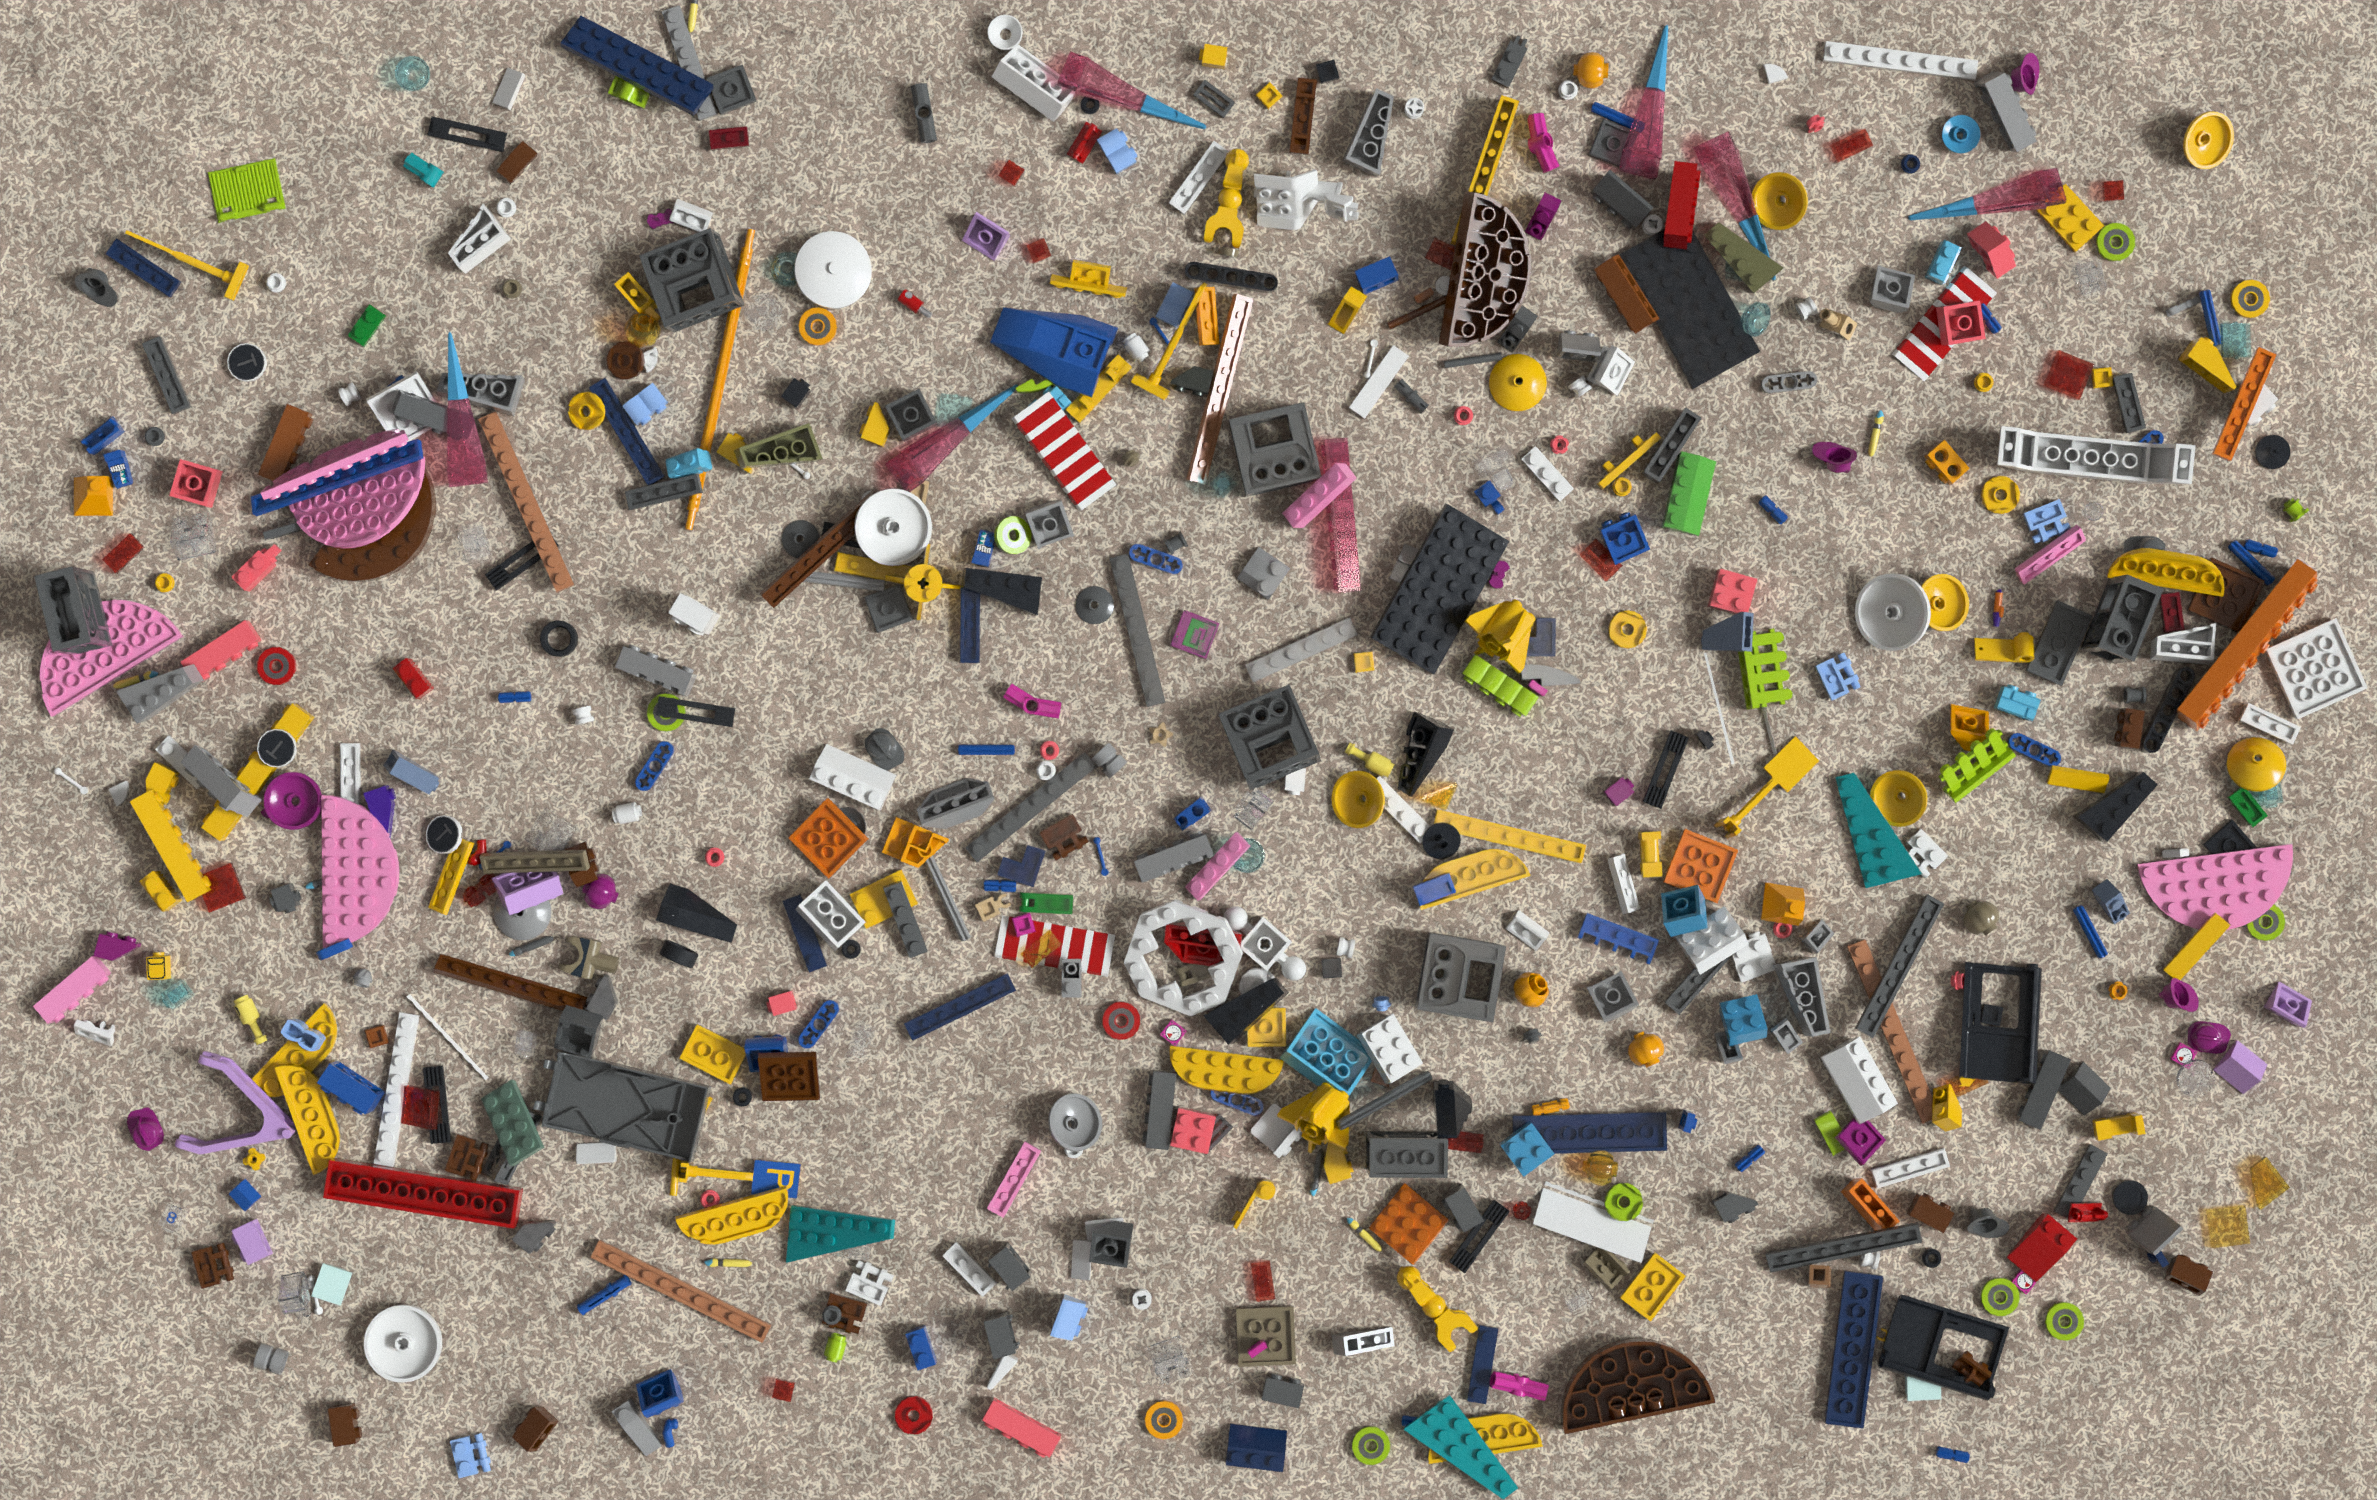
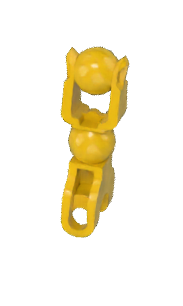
M1234 148L1225 157V164L1228 169L1223 180V189L1218 195L1220 206L1218 207V212L1206 221L1204 242H1212L1214 234L1219 228H1227L1232 233L1233 247L1239 249L1244 227L1237 217V208L1242 203L1240 191L1242 190L1243 171L1248 167L1249 157L1244 150Z
M1413 1266L1400 1267L1397 1274L1399 1286L1410 1290L1417 1303L1422 1307L1424 1314L1433 1318L1436 1323V1337L1449 1352L1456 1349V1345L1451 1339L1453 1329L1464 1327L1470 1333L1478 1330L1476 1324L1465 1311L1450 1309L1446 1305L1444 1298L1435 1294L1434 1290L1421 1279V1274L1417 1268Z

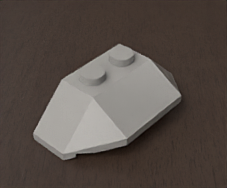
M965 778L931 791L921 806L917 808V812L922 826L947 829L981 816L994 800V796L989 782Z

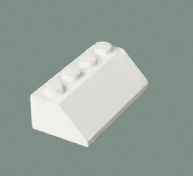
M1017 45L1000 60L992 75V78L998 81V83L1008 88L1016 96H1019L1053 122L1062 114L1079 90L1078 87L1020 45Z
M826 744L809 779L881 810L896 775Z
M1861 1037L1850 1038L1820 1057L1858 1124L1883 1114L1898 1104Z

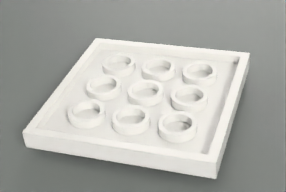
M2337 618L2275 644L2265 652L2295 720L2367 689V685Z

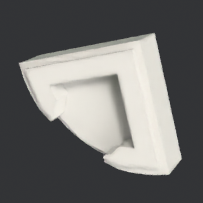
M1774 64L1764 65L1768 84L1788 78L1786 72L1781 67Z
M656 347L643 353L645 359L644 368L647 373L652 371L656 366L655 364H657L658 351Z
M124 781L109 789L116 806L123 804L127 798L129 791L128 781Z
M2189 849L2162 851L2163 858L2189 856Z

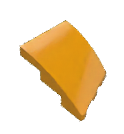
M895 817L882 853L919 868L946 844L949 839Z

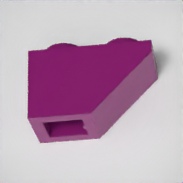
M1544 192L1525 233L1542 240L1562 200Z
M106 931V933L99 934L93 956L115 961L141 947V943L136 942L137 938L131 936L121 938L117 937L118 933Z

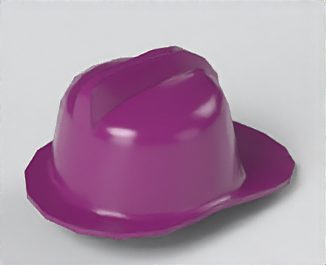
M2027 53L2023 58L2022 64L2011 71V86L2013 91L2026 92L2032 95L2039 79V61L2035 54Z
M1818 442L1812 448L1813 455L1824 461L1827 468L1834 473H1849L1852 462L1857 458V452L1854 449L1833 442Z
M2177 978L2171 979V982L2165 985L2163 991L2159 993V997L2171 1009H2183L2188 1012H2194L2198 1009V996L2192 986Z
M2197 1021L2188 1028V1045L2192 1049L2212 1054H2220L2226 1051L2231 1033L2225 1025Z
M146 1107L129 1113L127 1126L134 1143L140 1149L150 1151L162 1144L164 1139L163 1129L153 1110Z

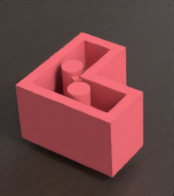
M1985 221L1967 233L1972 248L1982 256L1986 269L1998 279L2016 267L2014 261L2015 254L2009 247L2011 244L2010 240L2006 235L2002 236L1996 226H1991Z

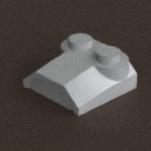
M1878 265L1872 293L1869 296L1870 303L1876 308L1896 313L1907 312L1915 274H1908Z
M1061 499L1038 505L1025 512L1038 549L1062 539L1074 537Z
M1258 547L1237 579L1269 600L1290 568Z
M1622 971L1593 986L1587 987L1604 1023L1619 1018L1639 1006Z

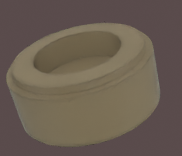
M1220 247L1219 254L1237 258L1239 250Z

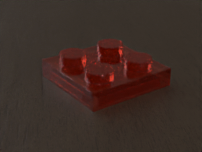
M2057 350L2043 386L2080 400L2094 364Z
M233 863L203 874V876L206 875L211 883V886H209L211 890L202 895L209 913L246 899Z
M405 1085L401 1123L430 1130L437 1129L440 1091Z

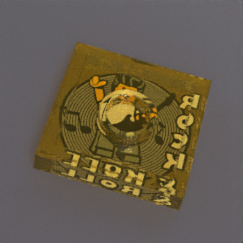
M2245 1205L2206 1210L2211 1248L2250 1244Z

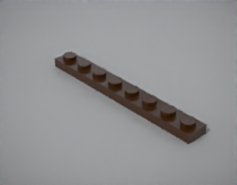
M874 490L869 492L760 592V595L773 608L855 534L856 514L862 503L869 496L876 493Z
M440 954L434 967V973L561 1011L565 1009L566 1005L584 1010L588 998L444 954Z

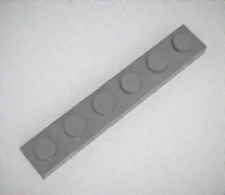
M680 5L661 11L680 67L706 80ZM711 94L708 95L696 112L699 121L718 115Z
M1347 618L1245 666L1252 681L1256 682L1358 634L1351 618Z

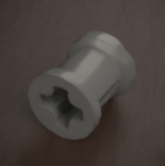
M1181 531L1178 532V535L1168 540L1164 539L1171 555L1182 547H1188Z
M2124 687V703H2146V688Z

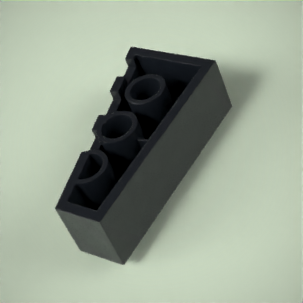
M963 568L961 588L1037 616L1042 577Z
M2137 772L2073 817L2101 842H2108L2158 784L2146 773Z
M1273 978L1203 1016L1228 1045L1234 1044L1289 992L1277 978Z

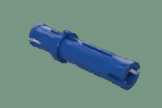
M624 1274L613 1283L609 1282L606 1284L607 1287L578 1304L577 1309L584 1316L590 1310L612 1296L616 1297L620 1291L632 1285L631 1280Z

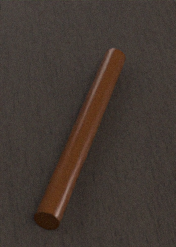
M1447 295L1388 322L1389 329L1391 330L1444 305Z

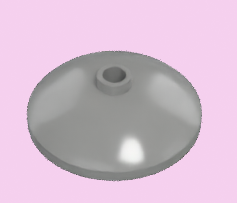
M498 896L494 905V919L498 928L506 936L515 940H530L539 936L547 928L551 919V904L547 900L539 903L537 906L524 909L522 916H519L517 913L509 915Z
M1068 1094L1059 1098L1051 1107L1048 1116V1126L1053 1139L1061 1147L1070 1151H1082L1093 1146L1098 1140L1102 1130V1118L1098 1107L1091 1099L1081 1094ZM1068 1121L1071 1122V1127L1068 1126Z

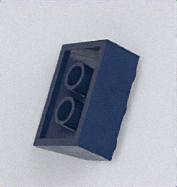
M1230 1423L1226 1465L1283 1472L1287 1430Z

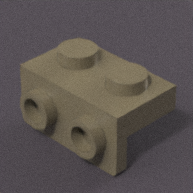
M1598 1247L1582 1263L1608 1291L1612 1290L1621 1278L1630 1272L1626 1264L1619 1260L1612 1252Z

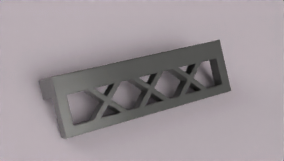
M529 1111L537 1128L542 1116ZM497 1139L482 1172L493 1181L508 1185L518 1164L510 1166L504 1151L500 1155L502 1146L499 1139ZM493 1163H495V1169L492 1173L490 1172V1169Z

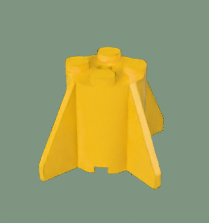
M928 544L926 547L924 563L912 566L905 577L885 576V579L903 582L907 595L919 602L917 620H921L923 602L934 600L940 594L942 588L961 589V585L943 583L939 570L933 565L928 564L931 544ZM922 578H926V582H929V585H925V588L918 584V581H921Z
M1516 599L1504 601L1467 617L1465 622L1478 634L1476 639L1479 638V647L1473 652L1474 654L1478 655L1485 652L1491 657L1494 655L1499 656L1498 660H1505L1518 674L1524 669L1531 627L1535 621V616L1527 612L1522 607L1520 601Z
M1323 1082L1311 1093L1283 1107L1277 1114V1117L1293 1124L1296 1131L1299 1129L1302 1132L1301 1136L1309 1141V1153H1312L1316 1145H1320L1322 1142H1324V1145L1330 1142L1344 1150L1349 1144V1127L1340 1130L1336 1125L1337 1120L1350 1114L1349 1095L1345 1091H1338L1326 1082Z

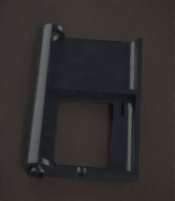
M1965 962L1959 1077L2036 1084L2042 968H2038V964H2027V967ZM1984 973L2014 975L2020 978L2017 1028L1981 1025L1982 979Z
M1901 1294L1895 1305L1879 1357L1878 1367L1988 1401L1995 1395L1996 1388L1993 1385V1379L2010 1327ZM1946 1328L1993 1342L1987 1363L1988 1370L1992 1374L1980 1387L1972 1381L1969 1383L1964 1382V1375L1957 1370L1935 1364L1936 1354Z

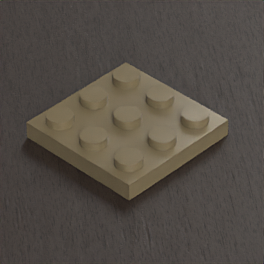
M1294 1306L1236 1308L1238 1367L1296 1364ZM1264 1339L1267 1348L1251 1358L1248 1354V1348Z

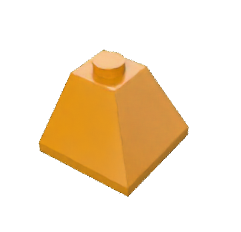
M74 477V516H113L112 477Z
M1951 704L1950 733L1963 750L1971 751L1970 745L1975 740L1983 742L1986 739L1985 734L1989 730V711Z
M1765 882L1761 920L1799 926L1804 918V889Z

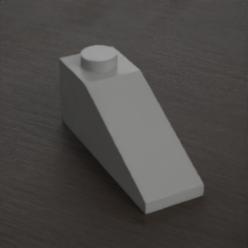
M1392 1327L1332 1335L1333 1352L1335 1355L1349 1356L1395 1346Z
M629 1398L612 1410L621 1427L645 1456L662 1446L632 1398Z

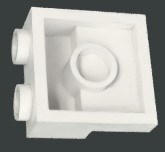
M1757 931L1749 934L1747 939L1749 944L1731 955L1741 983L1775 970L1773 964L1776 963L1765 933L1760 934Z

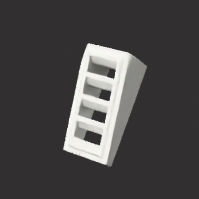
M1013 1355L1001 1357L987 1384V1389L991 1390L1017 1363V1357Z

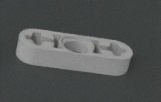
M1811 371L1771 375L1761 381V389L1768 394L1811 389L1817 383V376ZM1799 375L1800 380L1809 375V378H1812L1813 381L1810 382V385H1807V382L1799 383L1801 387H1797L1798 379L1796 376ZM1786 377H1791L1794 380L1793 387L1787 388L1784 385ZM1777 378H1780V387L1782 389H1778L1779 385L1773 386L1772 390H1769V387H1765L1768 379L1775 383L1778 382Z

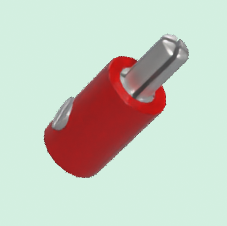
M907 289L900 294L897 301L915 314L920 312L927 318L931 317L932 313L923 307L924 302Z

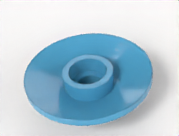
M1957 115L1950 118L1942 129L1943 143L1954 153L1963 154L1970 152L1977 146L1980 140V128L1977 122L1966 115ZM1957 132L1963 134L1962 139L1957 138Z

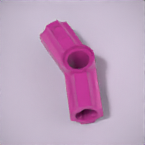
M1544 113L1528 115L1527 120L1531 137L1528 139V147L1533 154H1536L1543 173L1559 167L1552 149L1553 139L1547 132Z
M1014 684L1010 685L1003 698L1028 714L1059 719L1062 702L1034 698ZM1030 700H1034L1037 703V708L1034 711H1029L1026 707L1027 702Z
M1493 1371L1490 1376L1491 1388L1508 1391L1516 1396H1528L1543 1401L1546 1399L1549 1384L1531 1380L1524 1375L1520 1377L1516 1373L1511 1375Z

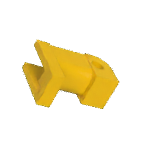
M1661 831L1638 832L1641 858L1640 872L1643 878L1662 876V862L1659 861L1658 839H1661Z
M2135 1112L2092 1120L2095 1140L2098 1141L2128 1133L2136 1135L2146 1134L2143 1116Z

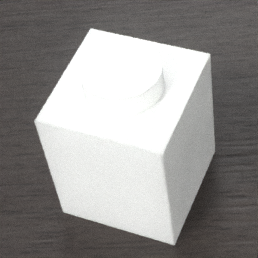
M1300 769L1286 775L1285 790H1288V794L1300 795V791L1304 792L1306 769Z

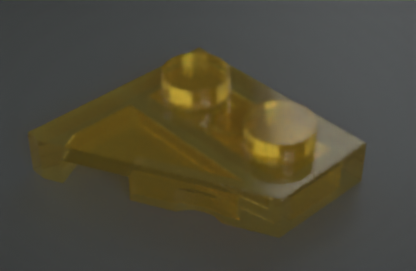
M2265 1156L2249 1168L2256 1205L2259 1210L2290 1188Z

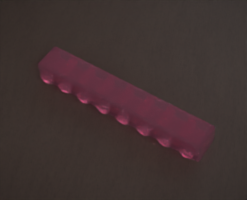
M1347 438L1324 440V444L1321 445V456H1325L1326 463L1322 464L1323 475L1335 463H1345L1350 469ZM1351 483L1326 506V512L1331 515V521H1327L1328 532H1332L1333 540H1329L1330 552L1334 551L1331 567L1332 571L1336 570V578H1333L1334 590L1337 589L1338 594L1361 592Z

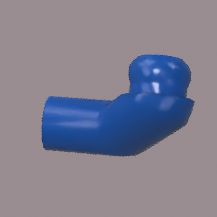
M675 1418L668 1419L664 1425L662 1435L666 1448L675 1445L672 1429H677L679 1426L678 1420Z

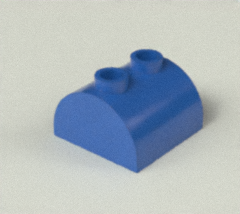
M778 1034L772 1037L756 1035L745 1040L744 1049L750 1072H759L758 1053L788 1052L786 1037Z
M671 1369L636 1384L641 1412L646 1418L659 1415L663 1411L677 1407L684 1402L680 1385Z

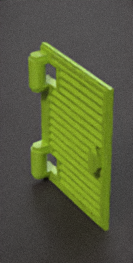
M275 158L207 172L218 223L230 219L236 220L264 214L272 210L286 209ZM276 197L277 202L268 203L267 199ZM223 208H232V211L223 213Z

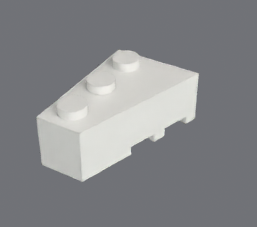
M484 204L480 207L481 210L476 217L472 218L464 234L460 235L448 252L456 265L465 274L511 240Z
M2216 623L2157 636L2151 641L2150 660L2202 665L2210 664L2214 661Z

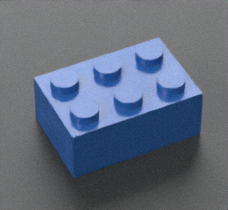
M339 1061L329 1063L317 1082L321 1085L320 1089L328 1094L332 1092L337 1096L336 1099L343 1104H350L353 1106L352 1109L360 1115L373 1112L386 1093Z

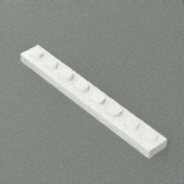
M1830 41L1825 42L1823 61L1974 81L1976 80L1978 60Z
M399 1012L374 1164L394 1167L420 1015Z

